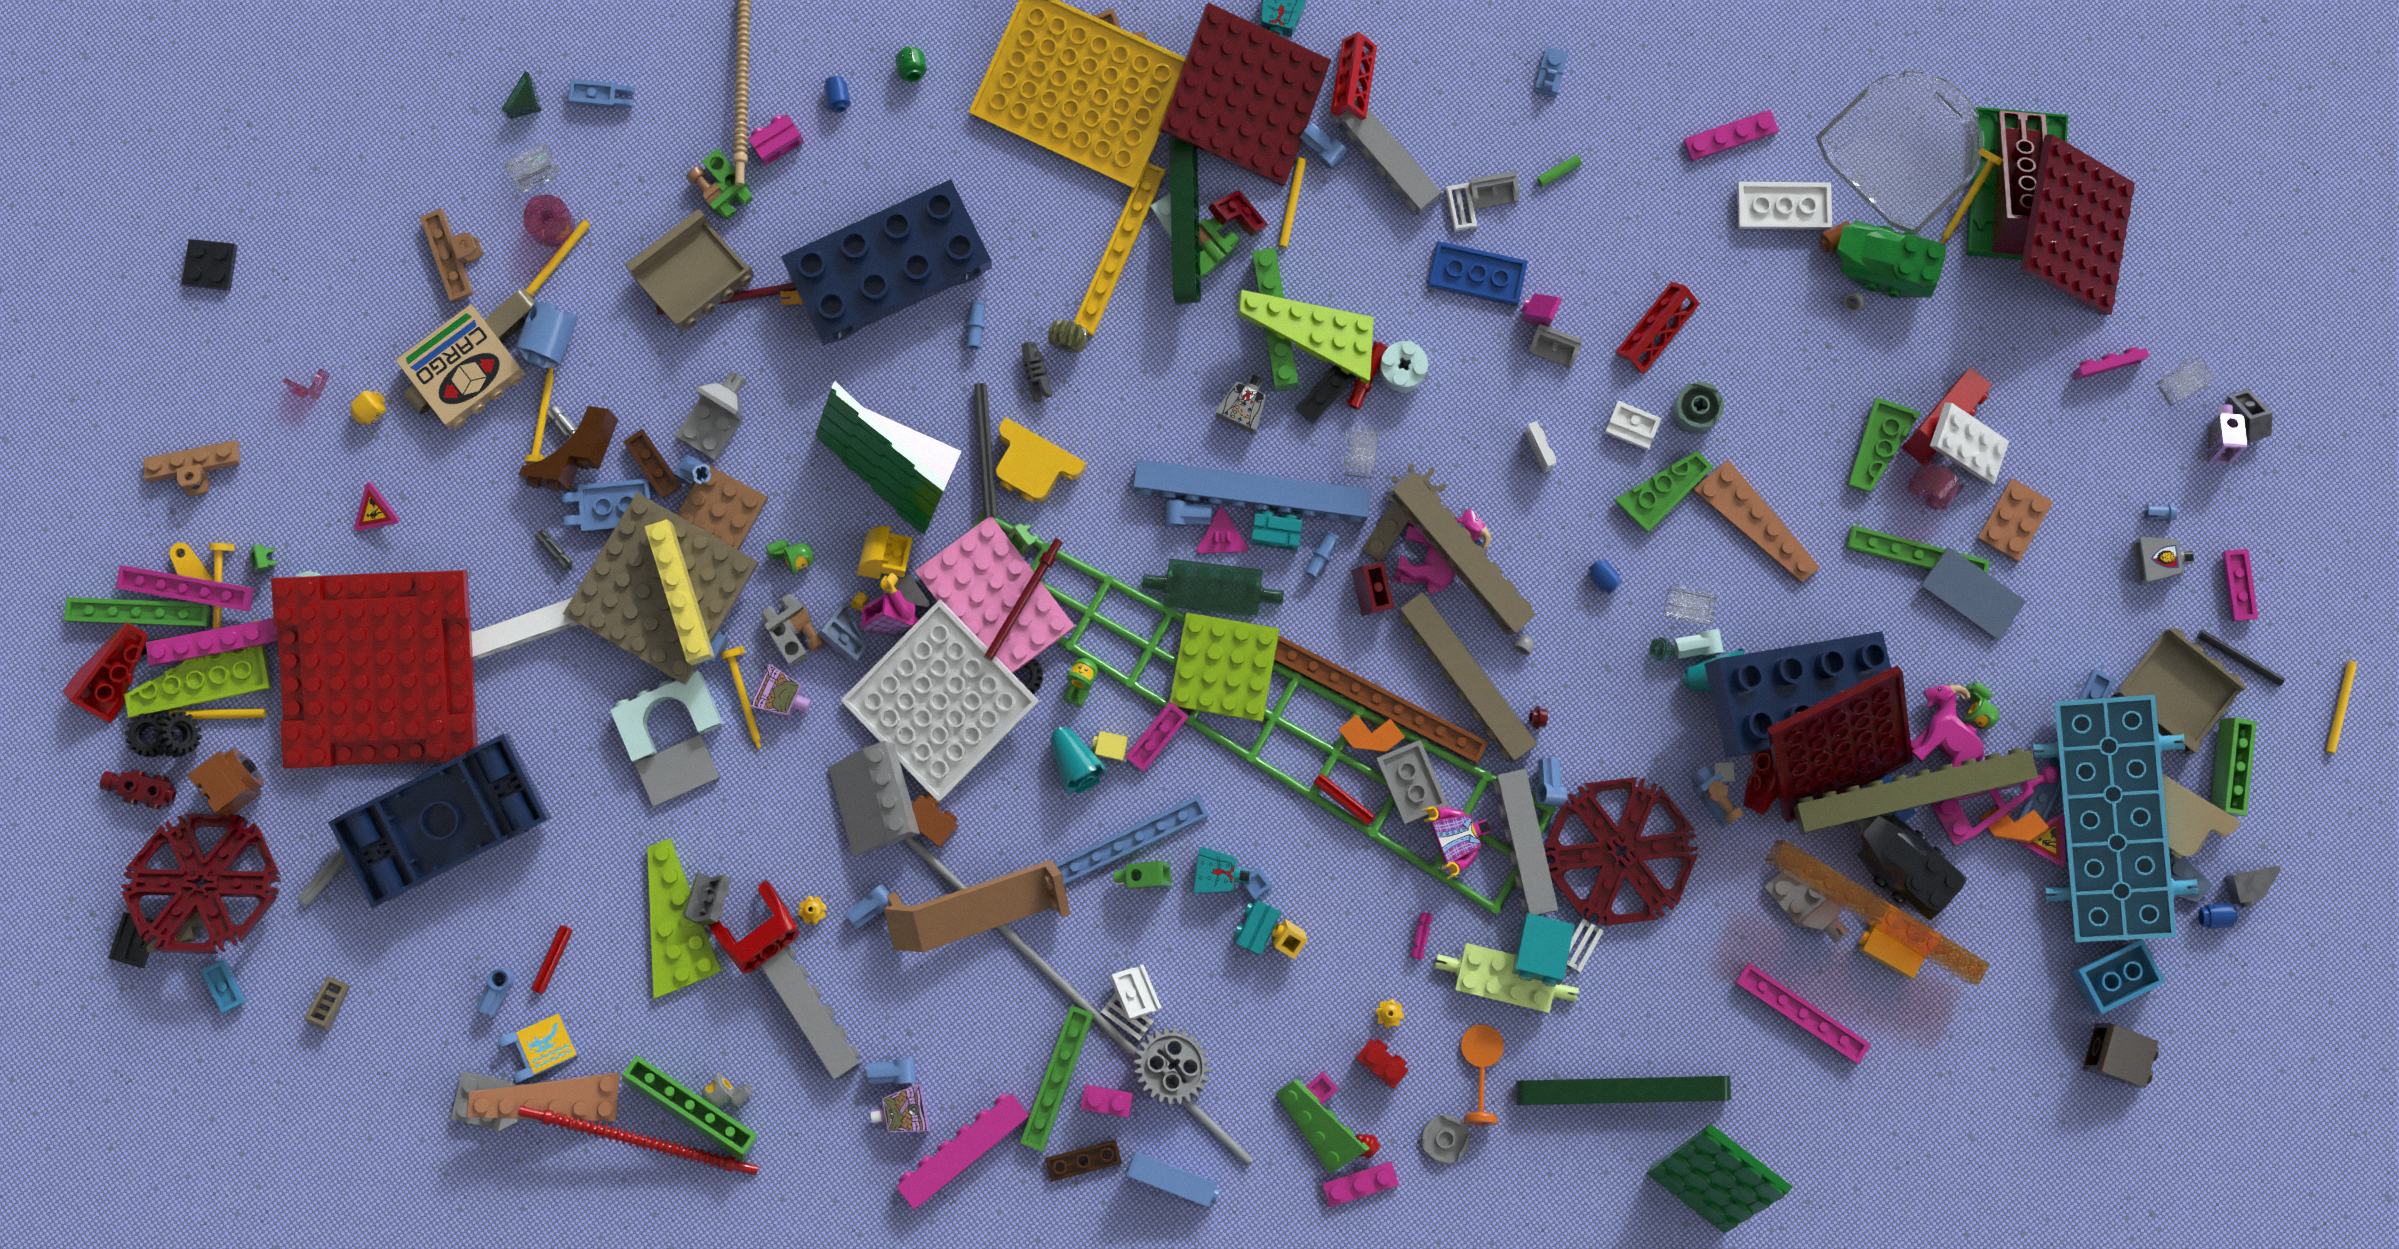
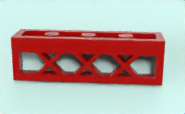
M1359 31L1342 40L1331 113L1338 117L1349 111L1362 121L1367 116L1377 45ZM1363 46H1365L1368 49V56L1366 55ZM1361 62L1364 66L1365 74L1363 73V70L1360 66ZM1358 80L1362 86V92L1358 86ZM1355 98L1357 99L1360 109L1354 105Z
M1671 281L1615 353L1620 358L1630 361L1639 373L1644 374L1700 303L1687 286ZM1687 298L1690 304L1685 310H1682V303ZM1671 316H1675L1674 324L1671 328H1668V320ZM1660 334V342L1653 346L1655 336ZM1646 351V359L1641 364L1637 359Z

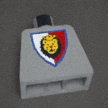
M2140 537L2133 541L2139 585L2177 576L2183 573V564H2192L2194 562L2193 551H2180V544L2176 539Z

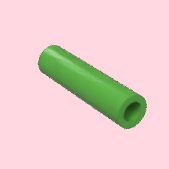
M1575 155L1538 176L1537 181L1541 187H1544L1581 166L1582 161L1578 155Z

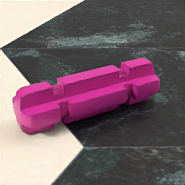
M1421 912L1418 922L1420 924L1417 925L1413 944L1415 946L1412 947V958L1419 960L1424 958V947L1427 945L1430 932L1429 924L1431 925L1433 918L1432 914Z

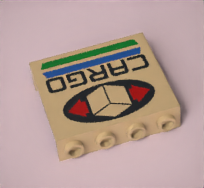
M472 304L396 359L399 366L450 430L461 427L466 422V418L481 412L485 408L486 403L500 398L505 389L520 383L526 374Z

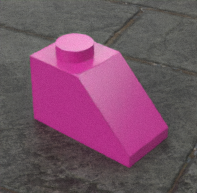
M1534 293L1531 300L1527 298L1521 309L1525 313L1522 320L1537 327L1539 324L1549 327L1562 298Z

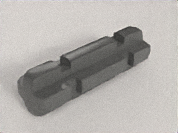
M542 529L535 535V539L541 545L543 544L542 547L557 561V564L563 570L568 569L573 564L570 557L565 555V552L551 538L547 531Z

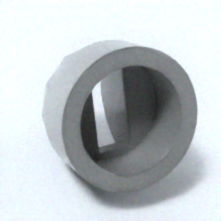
M1852 292L1844 298V306L1851 312L1861 309L1865 302L1864 296L1858 292Z
M1522 635L1517 638L1513 648L1523 655H1530L1534 642L1530 636Z

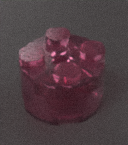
M553 195L534 196L526 205L523 213V223L530 235L539 244L547 247L560 246V243L566 241L574 232L575 218L568 206L559 197Z
M1927 458L1911 477L1907 488L1917 496L1921 494L1926 498L1925 504L1935 511L1938 508L1946 510L1965 486L1963 484L1958 485L1960 479L1944 465L1937 467L1933 465V459Z

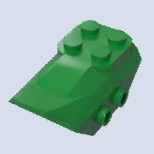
M1855 220L1853 224L1843 225L1837 252L1843 263L1841 272L1858 285L1864 286L1863 288L1868 291L1875 292L1879 290L1886 292L1887 296L1893 298H1931L1940 278L1946 255V247L1939 242L1922 238L1909 232L1899 233L1888 226L1878 227Z

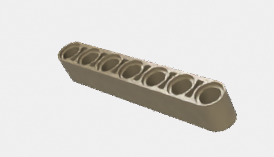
M520 289L484 321L503 344L525 324L535 300L524 289ZM414 384L404 393V398L419 414H424L432 408Z

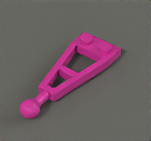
M2048 765L2042 769L2041 774L2038 775L2039 778L2033 781L1931 804V808L1953 847L1975 838L2034 794L2033 788L2043 783L2054 784L2058 782L2061 774L2056 766ZM2020 786L2023 792L2005 804L1998 791ZM1989 794L1998 810L1972 828L1958 801Z

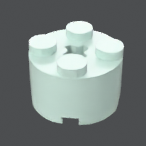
M1401 341L1392 344L1386 349L1381 359L1379 373L1382 382L1387 388L1400 393H1409L1416 390L1423 382L1428 369L1427 356L1422 348L1412 341ZM1400 364L1407 365V371L1404 368L1399 369Z

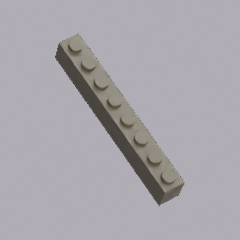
M1414 471L1405 474L1386 493L1506 634L1517 633L1535 615L1531 610V604L1526 599L1521 598L1516 592L1517 588L1515 585L1501 575L1502 571L1499 566L1490 562L1486 557V551L1480 545H1476L1473 542L1470 532L1456 522L1454 513L1449 509H1445L1440 503V497L1427 488L1424 478Z
M1424 592L1399 609L1401 615L1398 616L1400 621L1406 628L1410 626L1415 633L1412 636L1420 647L1424 645L1429 652L1427 654L1429 660L1434 665L1438 664L1443 670L1441 675L1448 684L1452 683L1457 689L1455 694L1463 704L1467 702L1472 710L1469 712L1477 723L1481 721L1485 726L1484 733L1489 740H1495L1500 746L1498 751L1506 761L1509 759L1511 762H1514L1537 745L1536 741Z

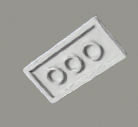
M1738 182V229L1829 230L1832 228L1831 183Z
M1945 403L1930 447L1985 483L1995 484L2009 441L1953 403Z

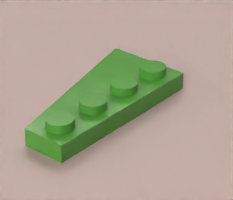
M1877 397L1874 399L1847 486L1867 493L1873 490L1903 439L1910 431L1913 423L1920 415V411Z
M1695 451L1644 483L1614 499V502L1648 533L1714 466L1698 451Z
M1295 1079L1276 1092V1095L1330 1174L1370 1148L1364 1142L1361 1143L1354 1136L1355 1133L1350 1128H1345L1335 1118L1336 1115L1330 1109L1327 1111L1319 1103L1320 1100L1298 1079Z

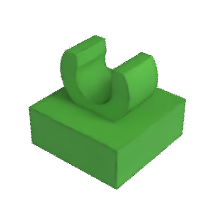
M1022 523L1018 524L1007 536L1021 555L1025 554L1039 537L1038 534L1030 535L1028 532L1031 528L1030 524L1025 526Z
M261 544L254 545L248 553L253 574L263 573L267 568L274 567L277 564V560L270 561L266 557V555L275 552L274 548L264 550V546Z

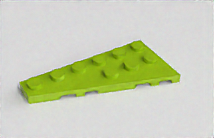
M1245 290L1239 292L1238 316L1261 328L1266 327L1277 333V337L1283 340L1286 338L1295 343L1296 347L1326 363L1331 362L1340 367L1344 373H1351L1359 377V381L1365 384L1370 382L1374 317Z
M265 645L184 660L182 664L168 669L161 676L152 681H147L124 695L128 718H138L139 714L142 713L145 715L147 713L157 714L272 689Z
M670 838L647 847L653 999L660 998L722 972L705 925L701 926L683 916L691 889Z

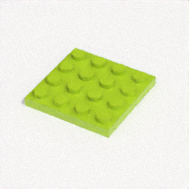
M1186 612L1170 701L1178 708L1263 722L1280 629Z

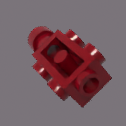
M131 769L130 773L122 772L121 777L117 776V773L105 771L100 780V789L106 791L117 790L115 795L123 797L122 802L137 805L139 800L147 802L146 807L160 810L161 806L168 807L169 802H174L177 790L173 789L174 784L168 782V777L154 775V779L145 777L146 772ZM133 782L134 786L129 790L130 783ZM153 787L157 788V793L155 795H151L153 792Z

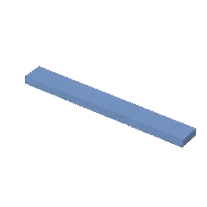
M2095 668L2092 669L2077 700L2107 698L2116 679ZM2057 757L2048 758L2044 767L2053 765L2060 771V761L2057 760ZM2061 776L2059 781L2054 784L2043 783L2033 788L2034 794L2027 799L2017 820L2035 810L2045 822L2062 789Z
M1197 795L1054 864L1061 872L1065 886L1208 818L1209 814L1200 796Z

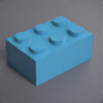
M2143 939L2132 940L2070 971L2093 1015L2110 1011L2166 983Z

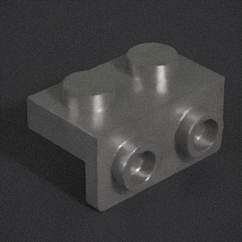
M697 873L683 914L684 918L701 926L717 923L723 914L722 907L730 891L729 884L731 878L724 874L709 877L702 873Z

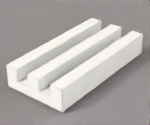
M1469 183L1447 186L1445 190L1454 233L1461 230L1477 229ZM1461 189H1464L1471 222L1468 224L1465 217ZM1452 191H1455L1462 225H1458Z
M1585 919L1580 921L1572 936L1570 951L1584 926L1588 929L1571 960L1567 961V965L1578 972L1582 971L1604 930L1587 922ZM1592 931L1596 932L1579 964H1574Z
M1114 993L1101 1012L1140 1041L1154 1021L1146 1015L1141 1017L1147 1022L1145 1026L1135 1019L1131 1020V1023L1141 1029L1139 1034L1108 1011L1111 1007L1126 1018L1124 1011L1114 1004L1116 999L1119 1001L1117 994Z

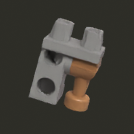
M788 594L780 600L786 609L778 615L771 606L762 612V616L766 622L764 626L769 631L788 664L793 668L810 656L797 638V634L803 632L809 639L807 646L811 652L820 649L827 642L817 635L811 624L812 618L804 605L791 594Z

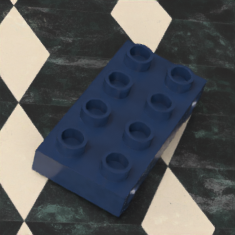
M951 179L781 256L783 264L823 346L843 340L865 326L950 287L972 281L987 270L992 269L991 258Z
M1883 631L1718 658L1705 663V670L1726 758L1771 750L1767 728L1795 715L1797 712L1816 705L1820 701L1829 699L1839 692L1859 684L1863 680H1868L1884 670L1890 669L1891 665Z
M506 733L480 744L367 803L343 813L329 821L328 824L370 906L374 908L552 818L509 734Z

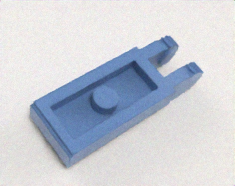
M570 79L568 102L569 104L633 108V101L618 99L616 95L617 93L634 95L635 88L618 85L614 82Z

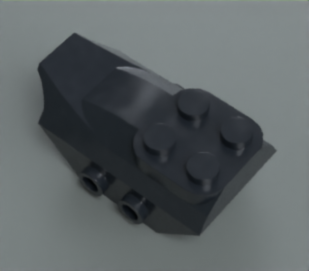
M1895 813L1892 816L1878 815L1861 835L1862 850L1857 856L1868 872L1874 877L1872 880L1880 888L1884 889L1886 887L1892 893V899L1898 904H1905L1928 920L1937 916L1960 892L1967 881V877L1944 858L1946 855L1941 849L1936 846L1932 847L1926 842L1927 837L1922 832L1914 831Z

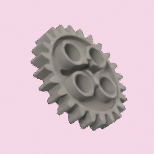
M1164 1027L1162 1035L1158 1030H1155L1153 1038L1147 1035L1145 1037L1146 1043L1141 1042L1138 1045L1142 1051L1137 1050L1134 1053L1139 1059L1134 1060L1132 1065L1139 1068L1133 1072V1075L1140 1076L1136 1084H1144L1141 1092L1149 1091V1100L1156 1096L1158 1097L1157 1104H1160L1164 1099L1166 1100L1167 1107L1172 1104L1173 1100L1176 1106H1180L1182 1099L1188 1104L1191 1101L1190 1096L1195 1099L1199 1096L1197 1090L1202 1092L1205 1089L1202 1083H1207L1209 1078L1204 1074L1211 1071V1068L1205 1067V1065L1211 1060L1203 1058L1207 1049H1199L1202 1041L1194 1043V1034L1187 1038L1185 1029L1181 1034H1178L1176 1027L1172 1029L1171 1033H1169L1167 1027ZM1168 1045L1175 1046L1178 1054H1171L1168 1051ZM1150 1060H1156L1160 1064V1070L1153 1069L1150 1066ZM1173 1063L1176 1067L1170 1070L1168 1066ZM1190 1064L1193 1067V1074L1185 1072L1183 1065ZM1172 1079L1176 1085L1175 1089L1167 1087L1165 1080Z

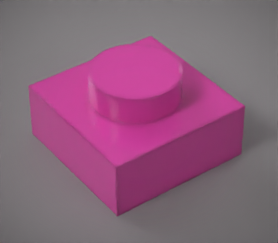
M1324 1071L1305 1086L1320 1100L1319 1103L1321 1105L1339 1090L1337 1085Z

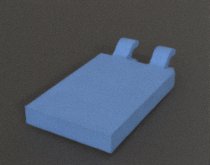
M638 479L577 485L578 492L561 493L564 505L579 503L580 515L563 516L564 526L566 528L581 526L582 533L614 530L637 492L651 500L650 480Z

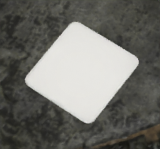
M1733 762L1715 763V775L1720 772L1724 777L1720 780L1721 782L1735 780Z

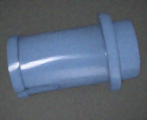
M2172 504L2167 506L2146 505L2145 519L2171 522L2177 519V507Z

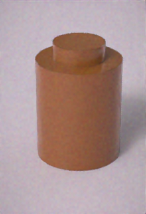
M1848 221L1820 234L1819 245L1824 252L1827 251L1829 254L1837 252L1843 225H1850Z

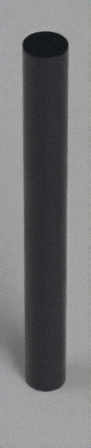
M2200 630L2197 638L2278 686L2284 683V677L2204 630Z

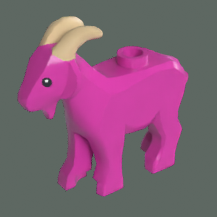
M1465 510L1463 516L1456 518V521L1462 523L1463 527L1470 532L1473 541L1483 538L1482 548L1486 550L1491 543L1490 532L1472 510ZM1409 520L1405 540L1424 544L1428 547L1424 564L1417 566L1410 564L1406 557L1400 555L1393 582L1408 584L1416 582L1427 584L1428 593L1433 595L1434 591H1442L1447 588L1453 580L1454 572Z
M1940 685L1927 688L1924 691L1923 695L1927 699L1926 708L1931 707L1933 704L1938 705L1926 729L1916 739L1911 740L1912 755L1915 754L1920 762L1936 747L1951 758L1953 768L1962 766V761L1973 758L1976 759V762L1982 761L1984 757L1983 744L1975 735L1977 730L1969 723L1964 724L1956 715V694L1960 695L1964 701L1970 699V693L1965 687L1961 685Z

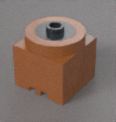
M232 748L227 753L217 752L187 774L197 788H203L200 793L202 796L209 798L207 803L213 811L226 816L234 815L262 793L259 789L264 786V781L257 771L256 765L236 748Z

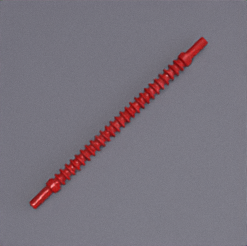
M520 1105L518 1115L542 1121L544 1125L549 1126L553 1124L554 1127L560 1125L561 1129L567 1127L568 1131L574 1129V1132L580 1130L581 1134L587 1132L588 1136L595 1134V1138L599 1135L602 1136V1139L607 1137L609 1141L615 1139L616 1143L622 1141L623 1145L626 1142L629 1143V1146L635 1144L636 1148L642 1146L643 1150L649 1148L650 1152L655 1149L656 1153L662 1151L663 1155L670 1153V1157L677 1155V1158L682 1156L684 1160L690 1158L691 1162L697 1160L698 1164L700 1162H704V1165L710 1163L711 1167L717 1165L718 1169L724 1167V1170L729 1172L736 1170L757 1175L759 1168L757 1165L737 1161L733 1156L725 1158L723 1154L717 1156L716 1152L710 1154L709 1150L705 1153L703 1149L697 1151L696 1147L690 1149L689 1145L687 1147H683V1144L677 1146L676 1142L670 1144L669 1140L663 1142L662 1138L657 1141L656 1137L650 1139L649 1135L643 1137L642 1133L635 1135L634 1131L630 1134L628 1130L623 1132L621 1128L615 1130L614 1126L608 1128L607 1124L602 1127L601 1123L595 1125L594 1121L588 1123L587 1119L581 1121L580 1117L575 1120L574 1116L570 1118L567 1117V1114L560 1116L559 1112L554 1114L552 1110L548 1109L541 1111Z

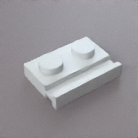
M1618 401L1605 433L1648 451L1662 418Z
M1537 421L1528 424L1524 432L1543 472L1546 473L1554 468L1556 457L1548 446L1543 429L1540 428Z
M1143 964L1139 967H1133L1111 975L1110 980L1127 1021L1148 1015L1154 1011H1160L1161 1005Z

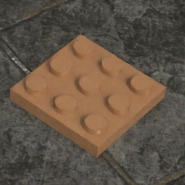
M708 465L712 475L710 480L701 484H694L677 515L739 550L769 498Z

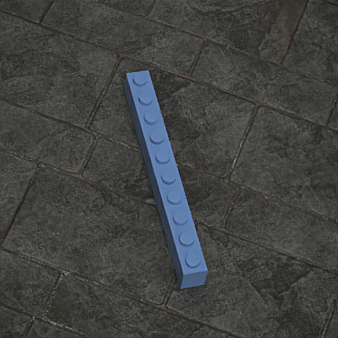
M1141 459L1137 460L1134 491H1138V494L1141 496H1152L1153 493L1161 494L1162 498L1171 500L1175 499V497H1184L1185 501L1194 503L1199 502V500H1207L1208 504L1221 506L1222 503H1230L1231 507L1244 509L1245 506H1253L1257 511L1276 509L1280 514L1299 512L1301 516L1308 518L1322 515L1325 516L1324 519L1331 521L1345 518L1348 519L1349 523L1361 524L1362 521L1367 520L1371 489Z

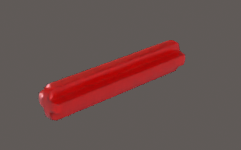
M1320 773L1314 780V785L1368 826L1375 818L1373 813L1325 775Z
M564 925L559 926L531 986L534 992L539 994L545 992L572 934L571 928Z

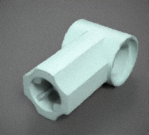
M1719 629L1698 633L1699 635L1674 639L1677 659L1701 655L1708 657L1724 653Z

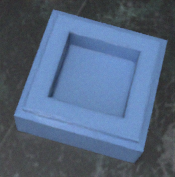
M1259 867L1251 873L1249 884L1241 883L1254 901L1273 887Z

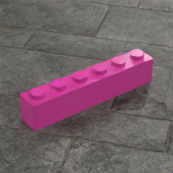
M1003 1093L994 1101L996 1104L994 1108L990 1111L986 1108L975 1116L977 1121L969 1127L968 1124H965L955 1132L958 1135L957 1138L952 1142L948 1139L937 1147L939 1152L931 1158L928 1154L917 1163L920 1167L914 1173L909 1170L898 1179L901 1183L896 1186L914 1210L1030 1117L1013 1093L1008 1096L1006 1093Z

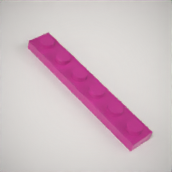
M126 565L119 566L116 584L117 589L242 611H251L254 588Z
M270 618L146 642L149 666L153 667L278 643L277 626H274V619Z
M1750 963L1746 964L1735 981V984L1855 1064L1860 1063L1871 1046V1043Z

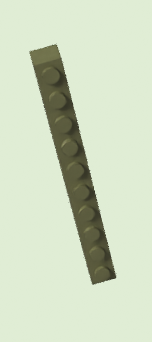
M2022 747L2009 750L2006 756L2000 757L1999 753L1984 756L1985 760L1976 762V759L1973 758L1962 761V766L1954 768L1952 764L1938 767L1939 771L1933 773L1926 769L1915 772V777L1907 778L1906 775L1893 777L1890 783L1883 784V780L1868 783L1869 787L1860 789L1858 785L1846 788V793L1838 795L1836 791L1824 793L1822 798L1813 800V796L1799 799V804L1793 806L1800 835L1878 817V815H1887L2033 781L2039 777L2031 750L2023 751Z

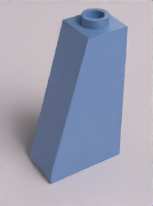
M1139 1151L1135 1152L1126 1175L1209 1207L1210 1202L1216 1203L1220 1192L1216 1188V1182Z

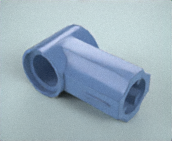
M1313 123L1300 136L1302 142L1315 152L1320 162L1329 169H1332L1347 153V149L1340 141L1335 138L1331 139Z
M685 454L674 472L676 477L690 485L693 482L697 484L708 482L712 476L708 465Z
M1179 500L1166 501L1165 526H1211V505L1187 504V502Z
M1558 758L1538 760L1540 784L1535 792L1536 802L1541 805L1562 807L1567 799V791L1564 786H1561L1560 761Z
M881 884L870 891L865 899L845 913L852 924L859 929L877 915L881 916L884 914L885 905L889 904L886 895L890 893L884 884Z
M499 968L489 973L487 984L475 1007L484 1014L496 1016L508 989L514 984L515 977L510 969ZM499 973H503L506 978L502 986L496 980Z
M915 1058L895 1059L892 1062L867 1063L868 1084L894 1082V1084L916 1083Z

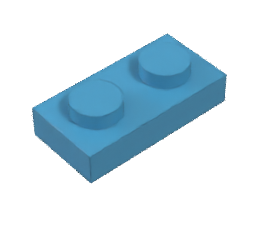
M222 959L201 971L222 1014L246 1003L226 960Z

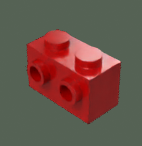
M1378 1038L1375 1041L1369 1039L1355 1056V1059L1394 1089L1409 1071L1405 1067L1407 1062L1397 1054L1394 1057L1386 1051L1389 1047Z

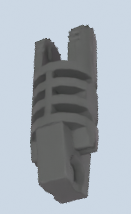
M1026 342L1021 345L1023 365L1025 366L1032 399L1035 403H1038L1042 400V394L1045 398H1049L1053 394L1048 376L1046 375L1047 371L1045 363H1043L1041 351L1038 350L1035 342Z

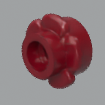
M1536 706L1529 713V723L1535 729H1539V727L1545 728L1548 721V712L1546 709Z

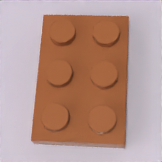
M2012 478L2006 485L1976 539L2018 563L2053 501Z

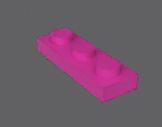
M2133 347L2123 351L2124 354L2119 356L2111 353L2101 357L2102 360L2094 362L2093 359L2083 361L2073 371L2075 380L2141 363L2150 357L2147 348L2138 350L2137 347Z
M2248 549L2222 552L2232 622L2258 619Z
M1169 701L1126 753L1125 757L1144 772L1189 716Z
M1392 1161L1324 1182L1322 1185L1329 1207L1397 1186L1399 1183Z

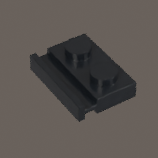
M128 912L123 913L108 959L145 968L150 953L146 949L148 944L140 938L132 916ZM145 918L147 923L152 924L154 921L152 919Z

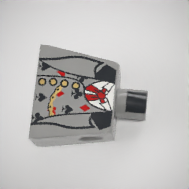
M1251 375L1247 385L1236 382L1217 408L1215 417L1256 435L1266 402V394L1259 391L1264 380L1258 376Z

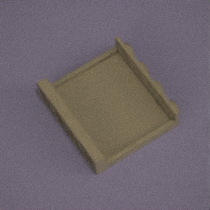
M697 209L625 264L630 276L681 333L685 329L688 330L694 327L698 319L712 313L720 302L729 300L737 289L747 286L754 277L752 267L750 265L746 266L710 226L700 209Z
M2170 627L2160 634L2117 688L2113 696L2155 695L2159 733L2163 736L2184 734V741H2174V743H2185V750L2182 751L2190 755L2199 750L2202 746L2199 743L2241 691L2246 690L2247 687L2242 683L2243 681L2239 676L2227 672L2220 661L2207 656L2201 646L2188 641L2185 638L2186 635L2181 630Z

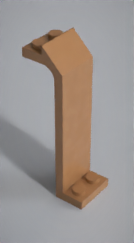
M1051 859L914 906L904 905L896 892L886 895L889 904L885 905L884 908L894 950L926 952L1050 908L1053 911L1057 910L1061 917L1071 915L1062 874Z

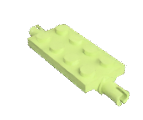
M1465 943L1462 957H1459V959L1437 954L1436 960L1446 964L1435 962L1434 969L1455 973V976H1457L1456 991L1550 1013L1554 998L1575 1003L1577 996L1570 995L1568 992L1578 994L1579 991L1578 987L1575 988L1563 984L1550 987L1543 985L1540 980L1532 979V981H1525L1519 979L1518 975L1512 974L1514 954Z

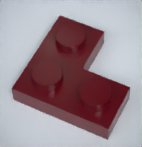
M1239 190L1213 202L1208 207V210L1222 226L1236 219L1250 237L1263 231L1268 226V223Z

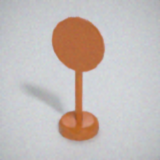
M1484 1024L1475 1025L1468 1029L1461 1041V1051L1466 1061L1473 1066L1479 1067L1478 1112H1470L1464 1115V1124L1473 1126H1494L1498 1124L1495 1114L1484 1112L1485 1067H1490L1499 1061L1503 1054L1504 1043L1503 1038L1496 1029Z

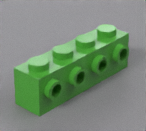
M2237 717L2220 719L2211 796V803L2233 817L2247 816L2257 721Z

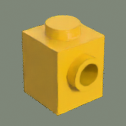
M1284 919L1281 924L1278 923L1271 934L1274 947L1292 959L1296 958L1308 941L1305 931L1287 919Z

